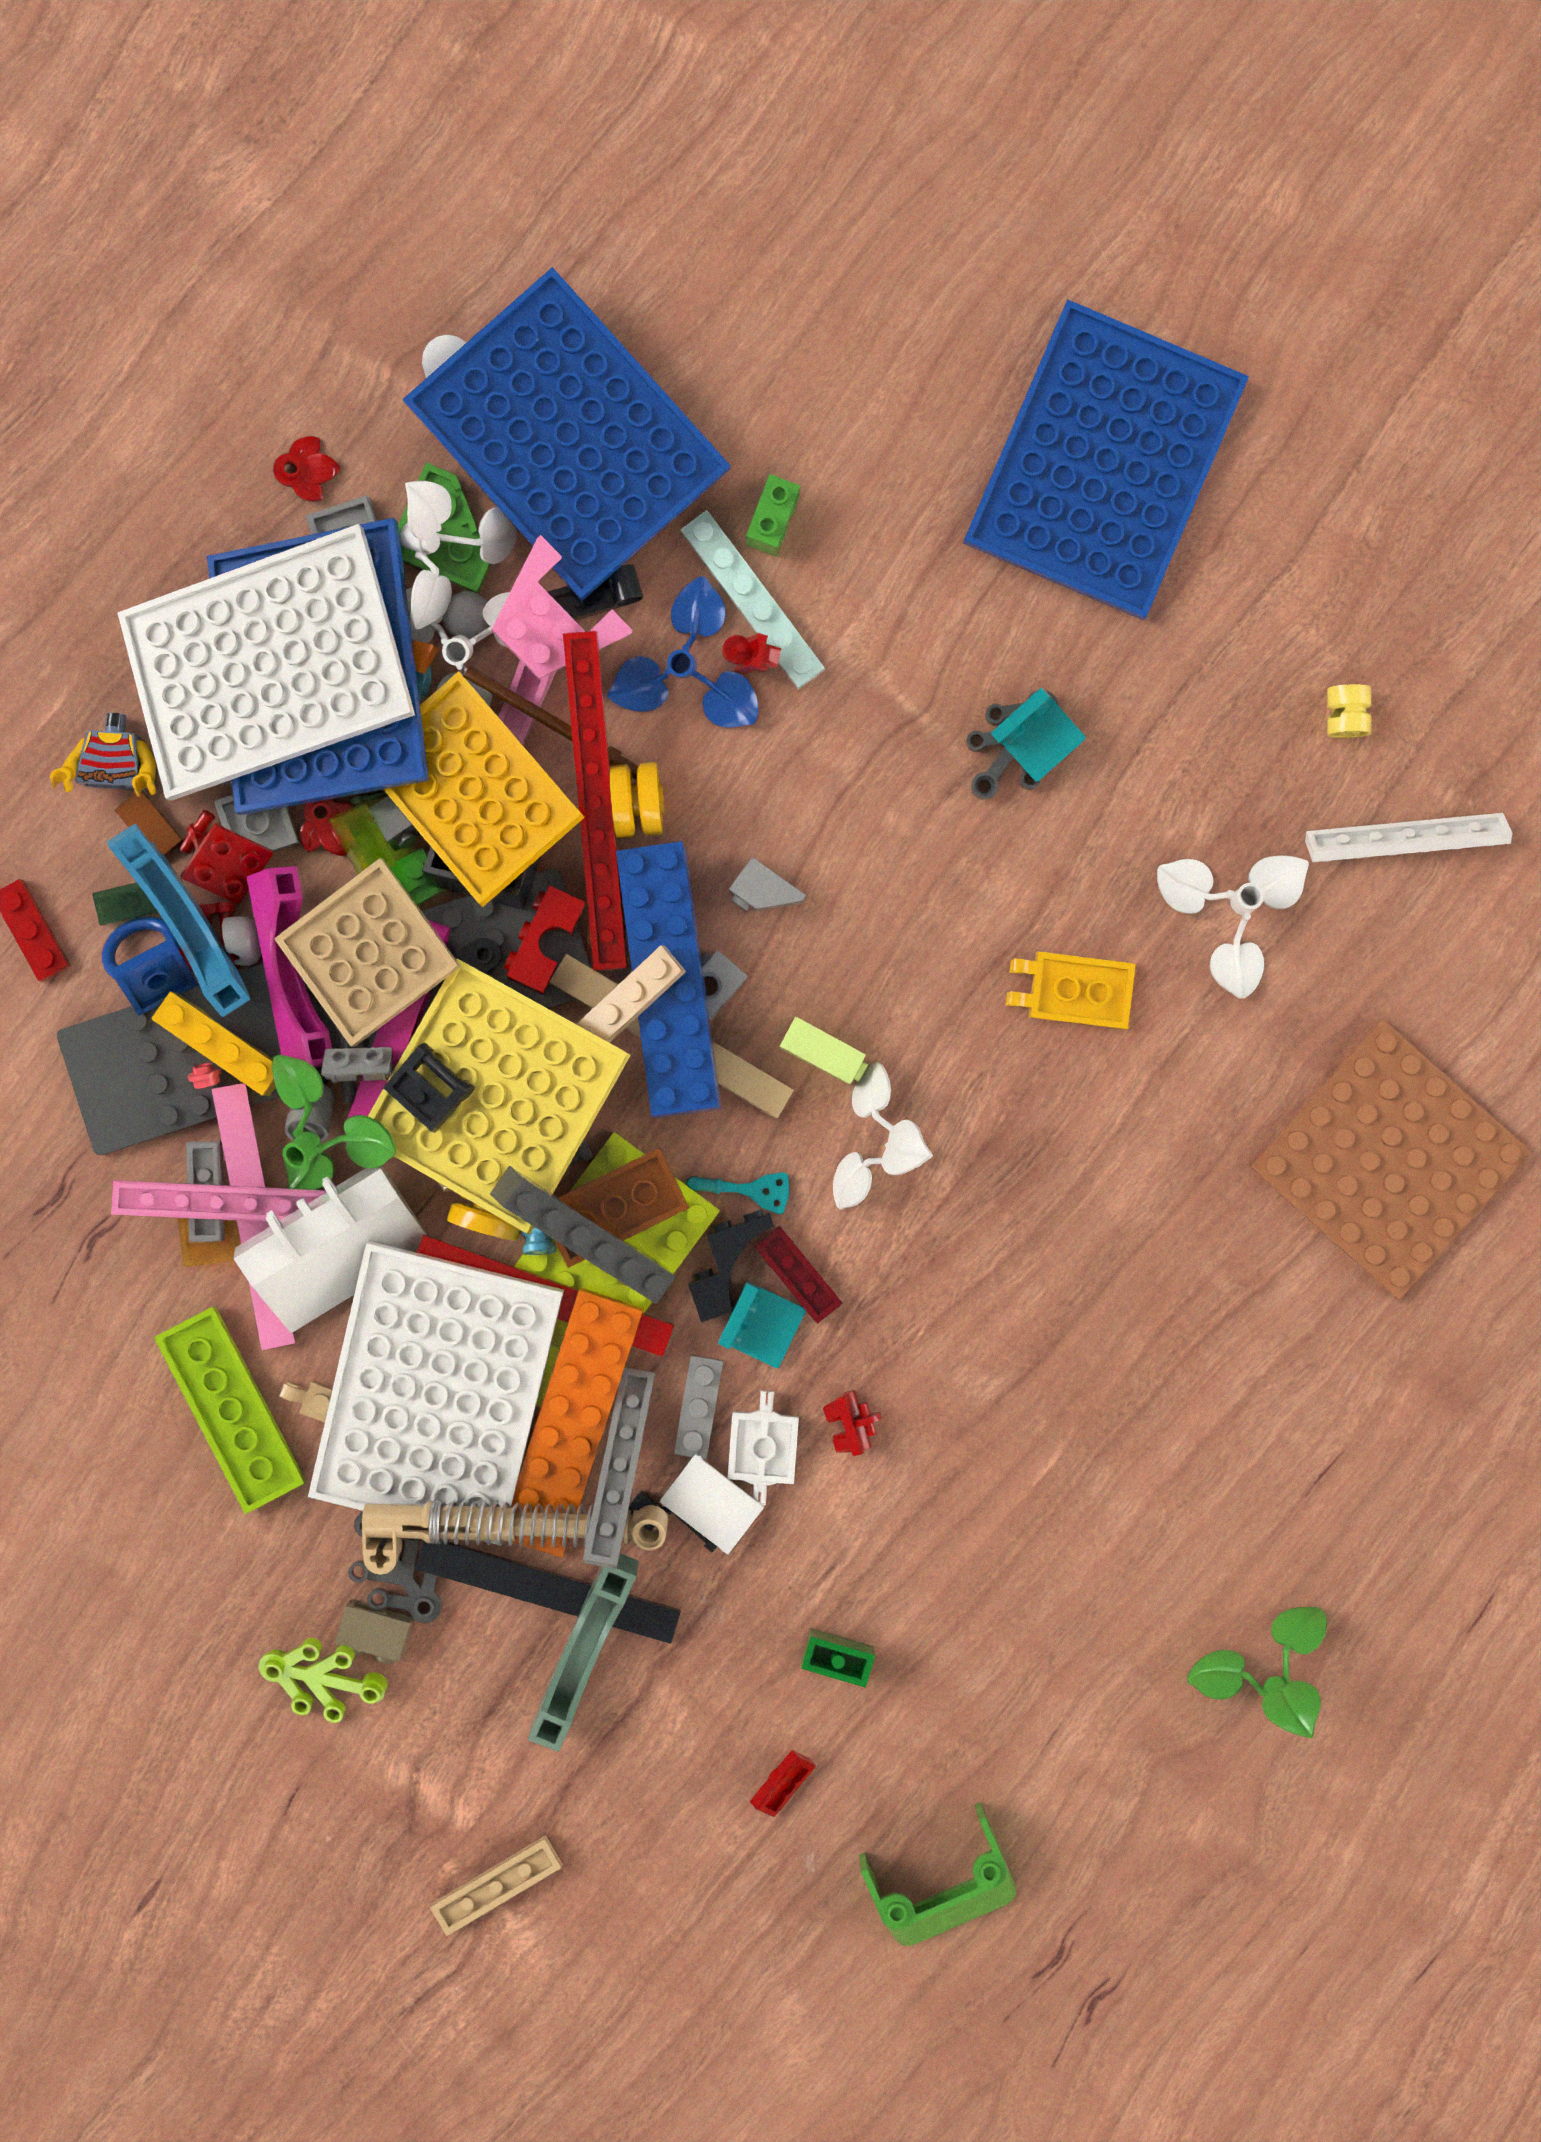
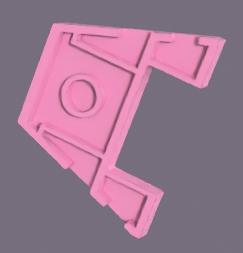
M541 535L537 538L491 629L538 679L566 666L563 634L585 632L538 583L562 558ZM613 609L590 630L598 631L599 650L628 637L633 632Z

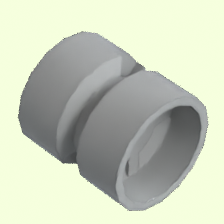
M323 1085L322 1097L316 1102H311L312 1111L303 1129L304 1132H313L318 1135L321 1143L328 1138L331 1124L330 1116L333 1113L335 1102L334 1092L325 1085ZM304 1106L300 1109L290 1108L291 1112L287 1114L285 1134L292 1140L295 1138L293 1131L298 1127L304 1113Z

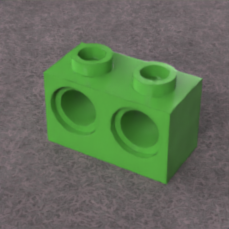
M769 474L746 534V546L777 557L800 498V485Z

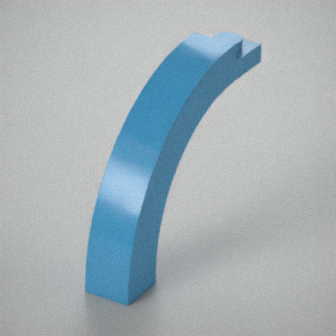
M136 823L108 840L107 844L110 850L135 879L167 924L189 961L203 995L220 1016L224 1017L249 1001L250 996L230 955L226 952L222 941L186 885L155 843L149 841Z

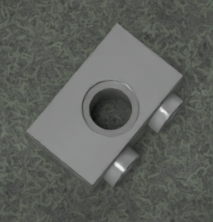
M718 950L714 955L707 952L701 959L704 979L713 978L718 983L717 992L714 995L706 996L710 1021L748 978L743 971Z

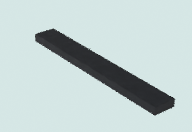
M423 1541L415 1567L419 1571L577 1617L592 1585L589 1582L459 1544L456 1545L449 1541L446 1545L443 1541L440 1545ZM629 1594L612 1627L671 1644L681 1610Z

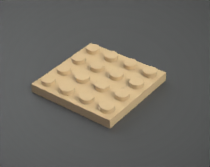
M379 858L274 938L351 1047H356L461 967L382 858Z

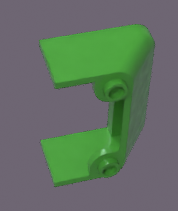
M981 1802L975 1804L979 1822L992 1850L979 1855L975 1859L972 1868L974 1878L914 1904L906 1895L901 1893H891L884 1896L866 1853L864 1852L859 1855L861 1873L878 1913L895 1941L903 1946L915 1945L1005 1906L1014 1899L1016 1885Z

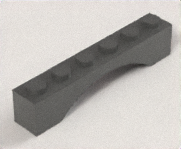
M511 1166L507 1168L490 1193L505 1209L655 1304L658 1303L676 1277L660 1262L589 1220Z

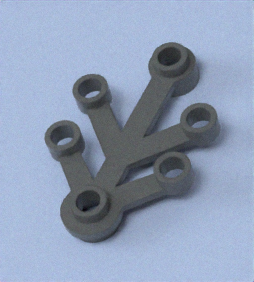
M1045 690L1058 704L1056 697L1051 692ZM1023 703L1006 706L992 704L986 710L985 719L991 725H999ZM991 710H999L1001 718L993 720L989 715ZM973 731L966 739L968 749L973 752H979L985 746L1002 744L991 735V732ZM979 736L982 739V745L979 747L973 746L970 742L971 737ZM1005 747L987 772H981L974 777L971 783V791L976 798L988 800L997 792V779L1013 759L1012 754ZM1021 766L1020 785L1026 790L1035 789L1040 780L1036 781L1033 785L1026 784L1024 776L1028 773ZM985 781L989 784L990 790L987 793L979 791L978 784Z
M363 1512L356 1517L354 1522L355 1531L361 1537ZM387 1538L382 1539L380 1548H384ZM404 1539L406 1542L403 1559L401 1560L399 1557L393 1570L387 1574L379 1575L372 1573L366 1568L364 1561L361 1560L354 1562L348 1570L349 1578L356 1583L368 1579L402 1585L409 1595L388 1594L384 1588H375L367 1598L368 1605L372 1609L380 1610L386 1606L409 1610L411 1617L420 1623L432 1622L441 1613L442 1601L435 1592L437 1576L425 1572L422 1587L413 1577L419 1541L421 1539ZM354 1567H363L365 1575L363 1577L356 1576L354 1574ZM374 1594H381L384 1597V1602L382 1604L375 1603L373 1601ZM422 1601L428 1602L430 1604V1611H421L419 1603Z

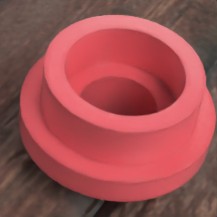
M210 1062L194 1066L192 1068L193 1073L187 1076L189 1082H193L194 1088L200 1089L220 1083L219 1075L222 1071L220 1067H213V1064Z

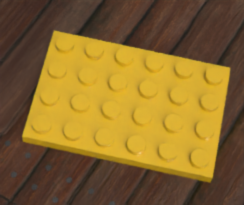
M458 671L420 705L429 781L383 790L474 899L484 907L585 817Z

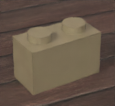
M351 1599L345 1606L335 1645L349 1646L353 1649L355 1655H361L362 1652L375 1655L374 1659L382 1663L393 1664L394 1661L400 1662L405 1655L414 1619L409 1614L387 1608L374 1610L366 1602Z

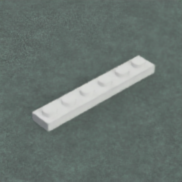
M1494 813L1306 831L1305 843L1312 862H1328L1342 859H1360L1374 856H1392L1406 853L1511 844L1513 833L1504 814Z

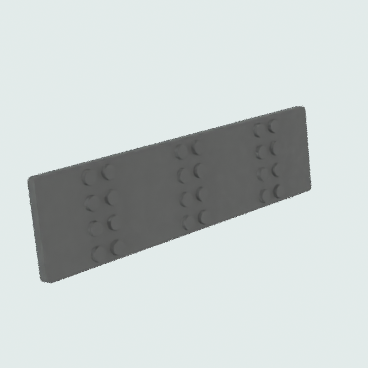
M552 868L536 873L524 910L491 901L482 907L474 897L466 896L421 911L426 919L451 928L447 948L451 953L478 938H489L495 941L502 952L501 962L494 970L486 973V975L547 1009L576 1001V999L551 984H548L544 995H540L508 980L506 977L508 970L504 969L510 952H518L523 942L518 939V936L525 921L527 920L532 923L537 912L532 909V906L539 891L541 890L546 893L550 885L567 893L561 873L557 869ZM576 925L571 936L558 930H552L541 937L539 941L541 953L545 957L557 962L554 973L566 954L591 968L578 925ZM487 948L480 949L478 958L480 960L488 959L489 950ZM263 963L238 971L248 991L250 1000L224 1017L220 1016L203 995L200 984L181 994L207 1012L210 1017L223 1027L262 1050L270 1057L274 1058L276 1055H281ZM443 982L432 988L423 1017ZM305 983L314 1009L329 1030L332 1049H337L335 1024ZM160 1005L140 1016L130 1006L60 1029L57 1032L58 1043L93 1151L97 1155H106L216 1119L217 1115L212 1089L241 1084L243 1082L221 1068L222 1073L219 1075L220 1083L206 1088L195 1089L193 1082H189L187 1077L190 1073H193L192 1068L194 1066L210 1062L213 1064V1067L220 1066L151 1019ZM377 1031L356 1047L351 1048H372ZM322 1067L316 1069L319 1072L323 1083L332 1081L331 1079L326 1080L325 1076L321 1075ZM246 1085L250 1107L280 1098L276 1088L270 1096H262Z

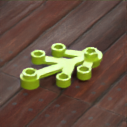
M316 1638L305 1639L302 1645L287 1653L278 1649L271 1650L261 1657L258 1664L260 1674L268 1681L279 1682L293 1699L291 1708L298 1715L308 1714L314 1703L313 1697L309 1693L303 1692L294 1679L304 1681L325 1707L323 1712L324 1718L331 1723H338L342 1720L346 1706L342 1701L337 1700L327 1687L360 1694L361 1699L368 1704L381 1701L388 1688L387 1679L376 1672L366 1674L362 1680L329 1673V1671L336 1667L347 1669L351 1666L355 1653L351 1647L346 1645L337 1647L334 1653L308 1667L295 1665L303 1659L315 1661L322 1651V1644ZM306 1647L314 1649L315 1652L309 1651ZM339 1655H344L347 1659H342ZM331 1709L337 1710L339 1713H334Z

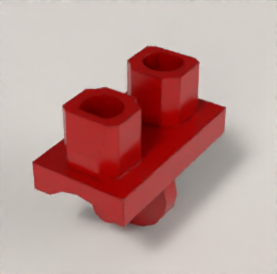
M761 633L748 638L742 635H733L724 641L722 653L727 662L736 664L734 672L743 675L754 670L766 672L768 668H777L781 648L766 644L768 635Z
M855 1390L844 1392L836 1400L823 1407L828 1423L842 1420L845 1431L833 1435V1444L837 1453L852 1452V1456L862 1455L864 1450L872 1447L869 1437L877 1434L874 1423L880 1421L882 1416L880 1412L870 1413L867 1402L859 1404Z

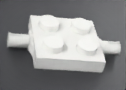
M761 1390L759 1410L753 1412L733 1411L728 1479L744 1480L753 1484V1498L758 1501V1495L761 1492L760 1502L762 1505H766L767 1486L776 1483L794 1484L799 1416L781 1415L773 1411L775 1392L768 1391V1403L766 1404V1390Z

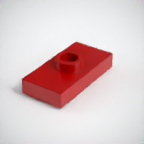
M791 1750L780 1765L770 1773L767 1781L749 1802L756 1810L775 1817L815 1769L816 1765L810 1758Z

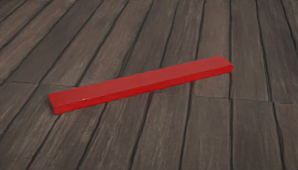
M425 1234L422 1236L416 1253L563 1289L564 1293L557 1319L569 1322L578 1289ZM642 1313L632 1346L663 1357L675 1324Z

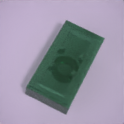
M137 882L92 893L99 925L101 926L159 913Z

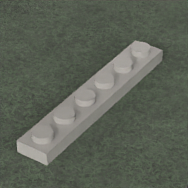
M626 1367L624 1369L617 1391L583 1563L617 1569L655 1379L654 1372Z

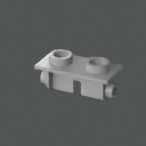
M393 1048L325 1049L321 1075L325 1076L326 1080L331 1079L332 1083H337V1081H357L358 1075H363L364 1081H387L394 1071V1065L391 1064Z

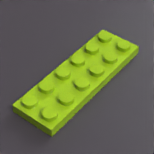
M216 1305L154 1337L245 1514L307 1482Z

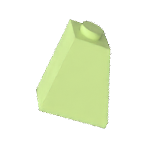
M796 1016L780 1045V1049L849 1085L853 1079L859 1082L868 1066L867 1063L863 1062L866 1054Z

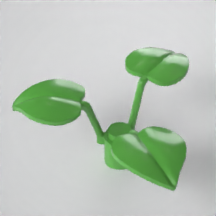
M276 1055L273 1058V1078L280 1098L292 1109L305 1107L298 1127L293 1131L295 1138L283 1149L284 1165L288 1176V1188L316 1190L323 1187L322 1179L328 1176L331 1180L335 1173L334 1162L323 1151L340 1142H347L346 1152L357 1165L364 1168H378L396 1154L394 1141L387 1129L377 1120L365 1115H355L348 1118L344 1122L346 1135H340L323 1144L315 1133L304 1132L303 1129L312 1111L311 1102L318 1101L323 1095L322 1078L319 1072L306 1061L285 1055Z
M1297 1607L1283 1611L1275 1618L1271 1626L1272 1637L1276 1643L1285 1645L1283 1648L1282 1678L1278 1676L1270 1677L1264 1686H1261L1250 1673L1243 1671L1245 1660L1242 1655L1230 1650H1218L1207 1654L1193 1666L1187 1677V1682L1206 1697L1224 1700L1236 1695L1243 1686L1242 1678L1246 1679L1257 1690L1259 1696H1264L1262 1708L1265 1716L1273 1724L1290 1733L1312 1738L1321 1709V1698L1313 1685L1303 1681L1291 1682L1289 1677V1653L1293 1649L1296 1653L1305 1655L1313 1652L1320 1646L1327 1630L1326 1615L1318 1607Z

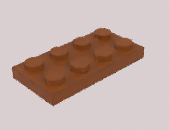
M660 1147L558 1197V1199L623 1241L690 1208ZM554 1240L568 1268L585 1260Z

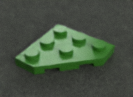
M426 462L418 481H429L443 486L451 498V514L441 524V531L436 533L479 539V531L457 476ZM408 504L398 524L399 535L403 526L408 523ZM440 540L437 551L426 555L439 568V575L447 577L450 583L478 594L492 565L482 561L480 557L481 545L476 546ZM401 545L404 563L420 570L431 571L422 560L415 558L416 551L404 548Z

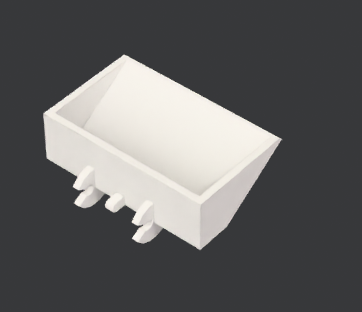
M383 1165L378 1168H366L336 1187L328 1176L322 1179V1185L326 1193L308 1204L304 1198L298 1200L296 1204L299 1209L282 1220H279L272 1210L266 1213L267 1217L265 1218L270 1227L235 1248V1262L253 1289L290 1333H293L355 1294L365 1246L368 1241L417 1252L422 1236L424 1234L427 1235Z

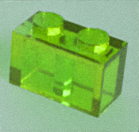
M358 804L329 819L357 875L379 858L384 859L390 868L397 865L367 804Z

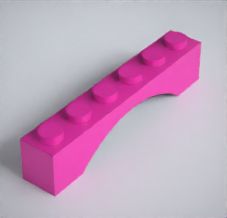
M297 866L268 868L247 876V882L281 1055L301 1059L317 1069L323 1065L325 1049H332L329 1030L314 1009L304 980L274 939L299 920L303 896Z

